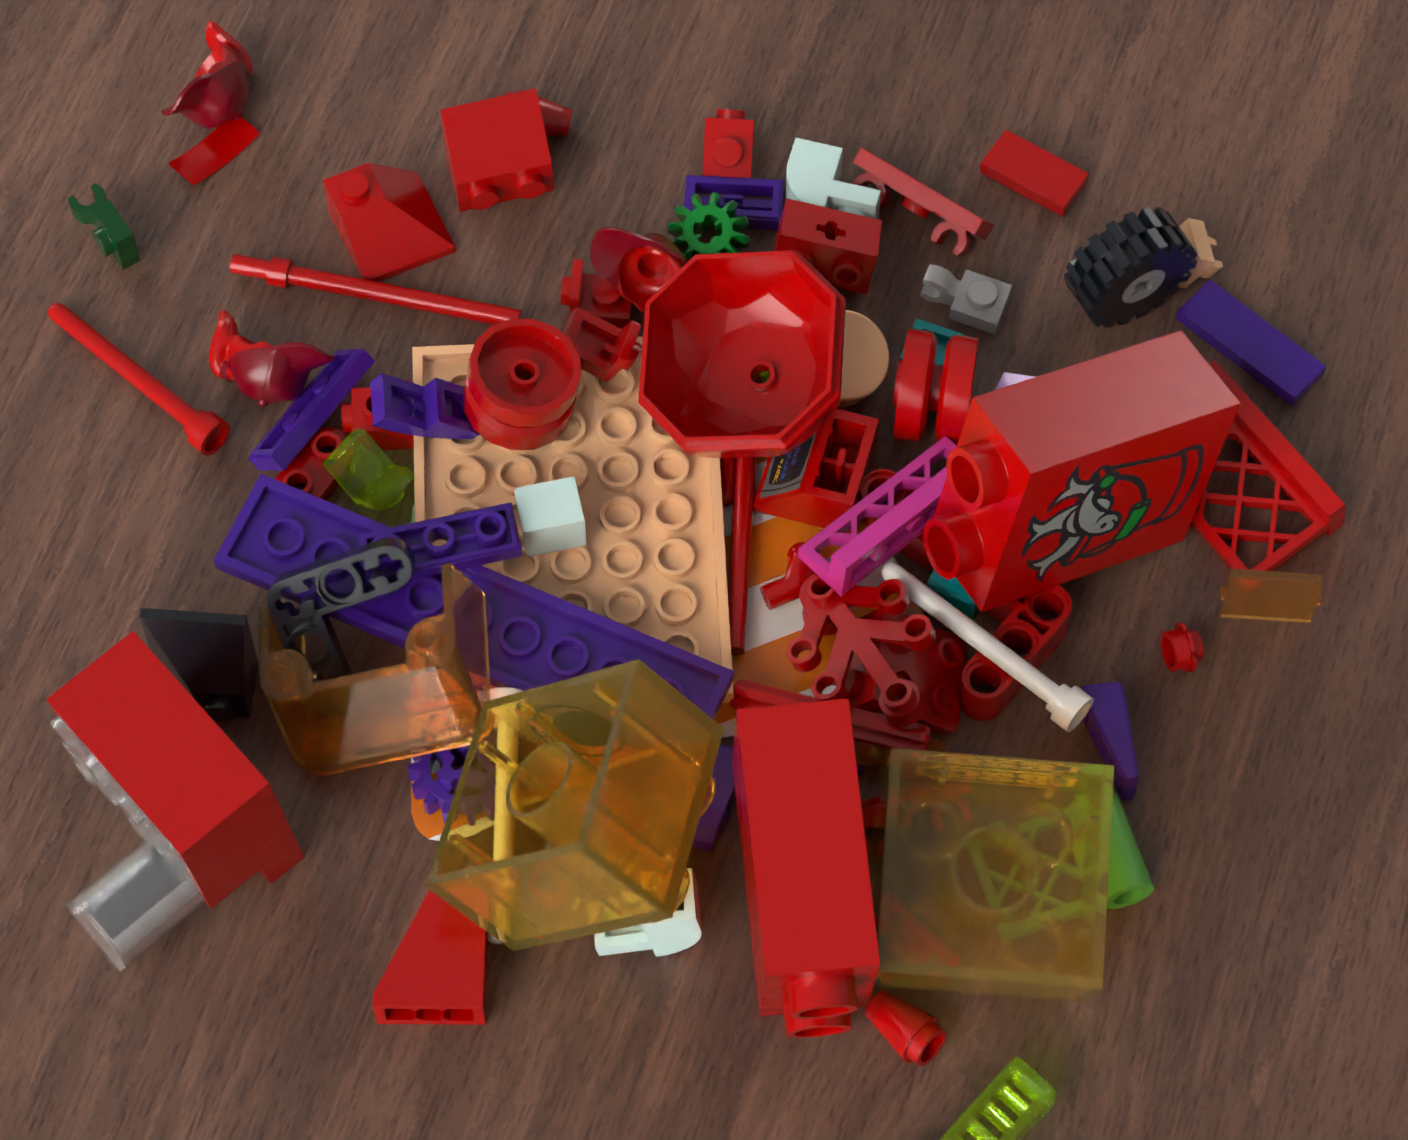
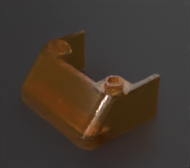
M452 563L441 565L444 614L425 618L414 625L406 639V662L313 683L312 666L309 660L298 651L284 648L269 613L268 606H258L260 685L293 762L301 769L313 776H325L471 745L481 740L488 732L492 721V710L490 704L486 596L479 587ZM305 634L298 638L297 642L299 649L305 654Z

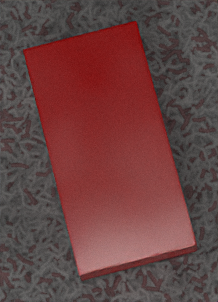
M1007 129L980 164V173L1062 217L1087 185L1089 173Z

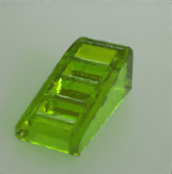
M1016 1056L994 1078L940 1140H964L962 1136L967 1131L977 1140H998L978 1121L983 1115L1003 1133L999 1140H1020L1054 1106L1057 1092L1021 1058ZM1015 1085L1033 1102L1029 1105L1011 1087ZM999 1099L1019 1116L1015 1122L994 1105Z

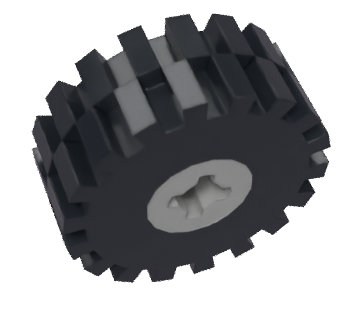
M1151 207L1142 208L1139 215L1132 211L1125 214L1123 221L1116 223L1115 220L1105 225L1107 230L1099 235L1095 232L1088 238L1090 244L1087 247L1080 246L1074 253L1077 259L1068 262L1066 266L1068 272L1064 274L1066 285L1094 325L1099 327L1102 324L1104 328H1110L1117 321L1119 326L1129 323L1130 318L1136 316L1138 319L1147 315V309L1152 306L1157 309L1164 304L1163 298L1168 294L1173 296L1180 290L1178 284L1186 282L1192 275L1189 270L1196 267L1197 260L1195 257L1198 256L1197 251L1171 214L1163 208L1157 207L1154 211Z

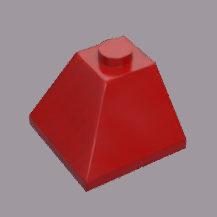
M368 162L323 180L329 214L361 279L380 282L456 252L455 245L418 172Z

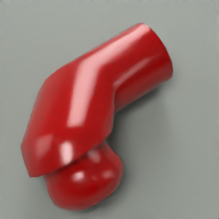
M805 542L795 543L788 550L787 556L790 559L785 577L760 587L762 598L769 610L799 599L802 584L810 575L815 573L797 557L799 547L805 544Z

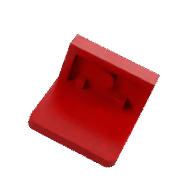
M878 608L860 618L903 622L909 615L905 613L887 615L881 608ZM934 627L936 632L934 643L929 648L921 651L912 650L907 645L873 642L897 677L910 680L919 688L926 707L923 716L916 723L926 725L930 729L944 735L956 731L961 705L960 687L962 671L965 668L967 652L965 642L961 638ZM919 628L915 630L911 634V636L916 637L921 635L925 631V628ZM854 654L844 684L847 690L845 699L849 698L850 707L877 713L881 711L879 706L881 691ZM906 695L897 697L893 702L902 700Z

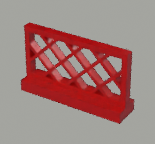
M1214 360L1209 365L1241 403L1226 439L1236 440L1243 450L1241 462L1217 460L1213 471L1240 473L1237 495L1207 493V483L1199 502V511L1196 510L1191 525L1246 588L1249 589L1324 532L1329 536L1345 524V504L1217 361ZM1248 454L1257 464L1247 463ZM1246 474L1268 476L1275 483L1274 498L1243 496ZM1282 491L1289 500H1281L1280 492ZM1206 504L1236 506L1233 529L1211 527L1204 519ZM1242 507L1272 510L1270 532L1240 530ZM1278 510L1300 512L1311 525L1297 535L1276 533ZM1222 539L1232 540L1231 549ZM1238 540L1268 543L1267 558L1249 570L1237 557ZM1274 544H1284L1274 552Z

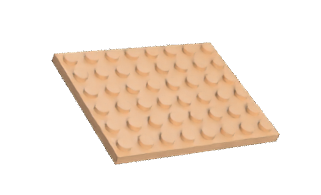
M637 337L636 342L641 344V349L632 367L628 371L622 369L608 382L581 369L582 376L568 427L553 443L534 450H509L490 443L481 435L474 439H440L414 436L415 522L511 502L523 556L481 566L732 670L720 458L697 457L686 453L638 403L643 337ZM475 344L412 347L413 383L425 386L436 377L464 387L468 375L469 358ZM574 476L585 520L587 545L535 556H526L514 490L517 487ZM436 540L432 543V545L442 546L446 544L447 541ZM417 654V709L419 718L460 716L462 712H467L468 715L484 714V693L489 689L497 687ZM733 682L723 703H730V700L734 699ZM527 700L526 713L532 712L537 704ZM540 707L538 712L551 711L544 707Z

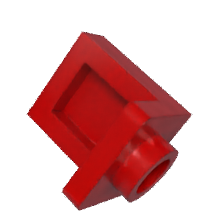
M717 109L716 118L705 117L702 176L751 178L755 121L745 119V111Z
M579 307L570 313L563 334L570 338L580 355L581 369L605 382H608L622 369L628 371L636 361L641 349V344L636 342L641 324L631 320L625 327L620 329Z

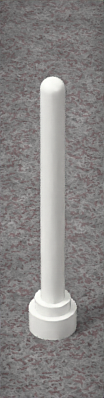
M889 562L883 566L881 573L884 580H900L905 585L910 595V600L1047 703L1045 709L1052 713L1050 719L1066 732H1071L1087 715L1094 699L1078 686L1070 688L1066 684L1057 685L899 564Z

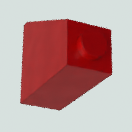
M460 876L450 878L446 882L432 883L373 993L372 1006L377 1024L486 1025L489 941L487 940L489 889L487 882H478L474 878Z

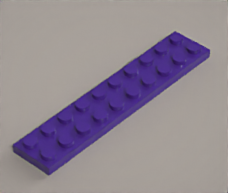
M260 474L213 561L216 569L269 591L276 578L283 573L360 547L358 534L390 527ZM360 560L359 562L364 568L363 560ZM481 565L408 580L406 585L398 590L328 613L329 617L497 688L508 687L523 690L527 694V700L532 703L539 704L545 700L567 699L595 706L611 715L620 724L624 734L623 741L688 769H691L734 680V671ZM333 569L326 577L329 587L337 593H349L356 585L353 575L345 569ZM311 577L313 583L308 591L293 594L290 587H286L282 597L300 604L305 595L317 591L315 578ZM318 595V601L322 602V599ZM569 702L548 703L542 707L556 712L558 709L566 706H587ZM618 730L614 735L615 738L619 737Z

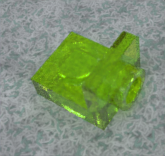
M355 428L322 463L355 504L360 508L382 511L394 506L402 499L406 492V485L414 478V474L408 467L395 466L364 429Z

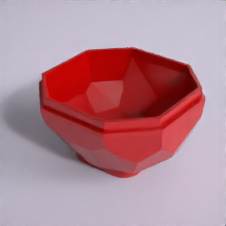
M798 251L696 254L646 301L638 403L686 453L697 457H770L791 453L813 436L840 404L846 313L845 297ZM769 371L770 376L768 380L757 384V376L761 372Z

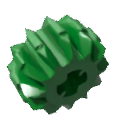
M713 192L711 194L709 205H702L701 197L698 194L692 195L691 201L694 210L690 211L685 206L677 205L675 214L682 222L674 221L667 224L668 234L677 237L672 242L682 251L687 262L696 254L740 253L736 248H746L750 245V237L741 233V231L749 226L748 218L746 216L734 217L738 210V204L734 200L727 202L722 209L719 208V193ZM707 226L715 227L716 236L712 237L710 243H702L701 234L705 233Z

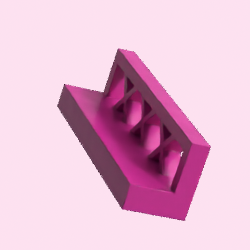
M944 436L799 547L797 557L836 593L843 596L924 532L925 524L934 516L947 477L946 467L935 476L930 477V466L943 456L947 459L950 451L957 446ZM923 472V477H917ZM900 489L915 490L896 506L894 505V494ZM887 500V505H881ZM864 517L879 518L861 533L857 534V522ZM828 545L843 546L831 555L830 564L818 553Z

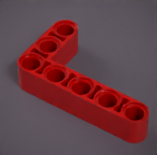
M877 469L865 475L860 489L859 501L895 475L896 472L890 469ZM900 489L894 494V505L896 506L915 490ZM864 517L861 519V522L868 527L879 518ZM922 533L899 552L932 574L934 568L926 554ZM1057 585L986 610L985 612L1001 622V625L992 635L1008 648L1015 647L1024 650L1026 655L1020 657L1039 670L1067 635L1072 601L1066 590ZM1042 611L1051 612L1058 618L1044 620L1038 617L1036 613ZM977 651L962 671L960 687L961 709L968 717L977 721L994 719L1004 711L1024 685ZM987 684L992 686L995 691L988 694L979 693L973 689V686Z

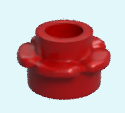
M1182 622L1176 623L1175 629L1161 633L1160 648L1167 668L1171 672L1180 670L1188 671L1189 673L1194 672L1197 662L1202 660L1204 656L1203 643L1199 633L1196 630L1188 631L1187 626Z

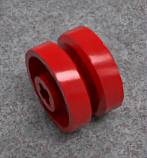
M508 319L490 326L477 338L469 358L468 375L463 391L464 413L473 429L494 445L509 450H534L553 443L568 427L582 376L580 355L570 338L553 325L535 319Z
M908 328L903 360L898 361L893 406L896 407L893 439L919 442L925 436L929 412L937 413L935 428L937 442L946 436L957 446L971 405L979 337L953 334L947 342L944 365L935 364L937 338L934 332Z

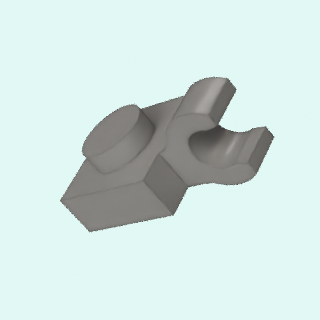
M929 264L923 279L924 287L920 297L930 302L951 306L948 319L995 335L1011 295L1013 285L967 269L960 281L949 270L938 265Z

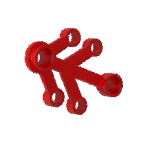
M816 573L810 575L802 584L799 592L800 602L808 614L801 636L789 643L786 654L794 669L799 672H810L817 668L822 660L819 645L828 620H831L838 629L826 670L817 675L811 683V691L816 701L846 698L847 690L844 684L853 655L855 654L881 691L879 706L887 721L897 727H907L916 723L923 716L926 707L919 688L910 680L899 679L873 642L907 645L915 651L925 650L934 643L936 638L935 629L929 618L922 614H914L907 617L903 622L855 618L848 608H881L887 615L903 613L909 607L910 595L900 580L888 579L878 587L855 585L843 596H840ZM829 590L827 593L820 595L822 592ZM894 593L900 594L897 599L886 601L889 595ZM919 628H925V631L921 635L916 637L911 636V634L915 630ZM811 650L810 654L805 658H797L802 651ZM831 685L836 686V688L831 693L822 694L823 690L826 687ZM906 695L902 700L893 702L897 697Z

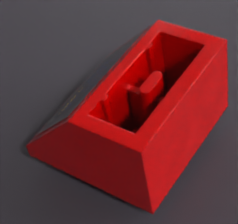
M835 409L818 431L791 453L768 457L753 503V511L826 528L860 500V489L865 475L870 473L877 452L879 419Z

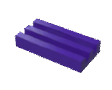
M686 175L684 206L690 211L694 210L691 196L695 193L712 194L714 192L723 194L724 197H720L719 208L722 209L727 202L734 200L738 204V210L734 217L746 216L749 221V226L746 229L778 230L782 214L784 180ZM700 196L702 205H709L710 197ZM743 196L772 197V200L746 199Z

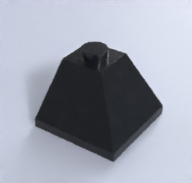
M141 608L139 618L149 649L205 712L216 721H230L235 717L250 718L258 658L247 616Z

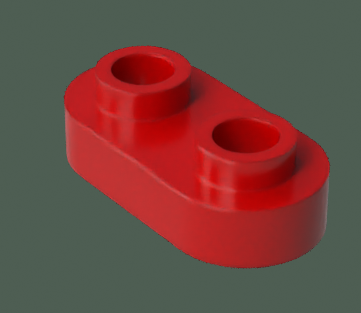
M336 428L318 429L287 468L277 475L275 480L290 486L303 483L306 487L302 491L327 501L353 467L355 457L349 436ZM324 447H335L330 453L320 452V449Z

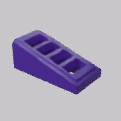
M1121 682L1084 685L1080 689L1090 695L1094 702L1084 717L1083 722L1121 799L1131 800L1136 794L1139 772L1124 686L1121 685Z

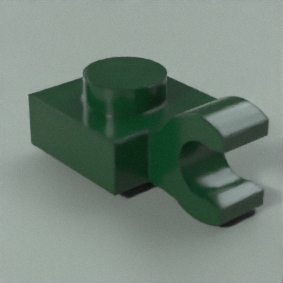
M95 183L91 185L95 202L84 206L79 204L73 195L68 198L71 212L78 222L93 224L97 227L92 231V236L98 248L105 257L113 254L124 270L140 261L134 235L110 200H107L103 188Z

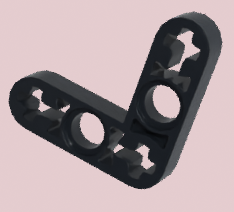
M381 539L285 572L276 578L268 592L266 601L269 613L304 696L313 712L321 717L337 718L347 713L352 706L357 690L354 676L328 613L398 590L406 585L414 570L415 557L410 546L400 539ZM388 553L391 560L401 559L402 563L398 568L397 575H392L388 568L372 572L369 579L371 585H367L365 571L380 565L383 554ZM360 560L364 561V568L359 562ZM333 569H345L355 578V588L349 593H337L327 584V574ZM311 577L315 578L317 591L305 595L299 604V608L295 609L291 602H281L280 599L286 587H290L293 594H299L308 591L313 583ZM318 595L322 599V602L318 601ZM305 633L318 634L326 643V652L319 657L306 656L298 647V638ZM331 662L334 665L329 667L326 675L333 688L342 687L343 689L338 702H334L330 695L323 697L320 695L325 685L321 669Z

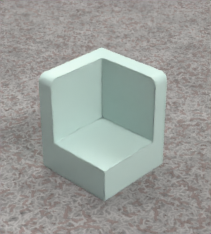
M574 476L517 487L514 490L526 556H535L587 545L585 520Z

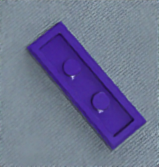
M1210 279L1178 310L1176 319L1291 406L1324 375L1326 366Z
M365 349L337 350L333 354L335 361L323 366L249 454L250 457L248 459L259 471H284L347 396L351 388L357 384L375 362Z

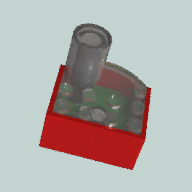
M134 631L130 632L46 699L56 716L49 724L63 741L61 744L74 759L73 764L92 787L97 785L114 806L118 804L128 817L127 820L144 840L64 905L81 929L117 971L121 972L205 902L211 909L214 908L257 871H260L271 884L304 859L303 853L269 782Z

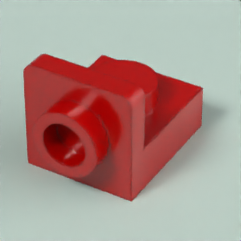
M573 259L572 276H563L561 306H569L570 313L579 307L620 329L631 321L633 303L622 298L619 292L599 274H585L584 260Z

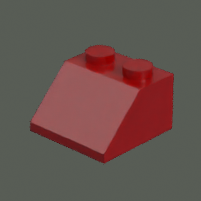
M536 88L440 109L446 164L460 212L470 209H487L497 203L519 198L532 199L540 196L542 193L554 191L552 161Z

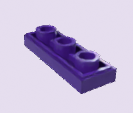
M511 502L357 535L360 547L385 538L400 539L408 544L415 557L414 570L409 580L523 556ZM436 540L447 541V543L442 546L432 545V543ZM388 553L383 554L380 565L365 571L367 584L371 585L369 579L372 572L388 568L392 575H397L398 568L402 563L401 559L391 560Z

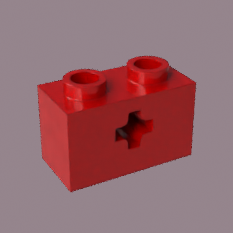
M786 198L773 251H798L833 287L867 294L878 257L882 220Z

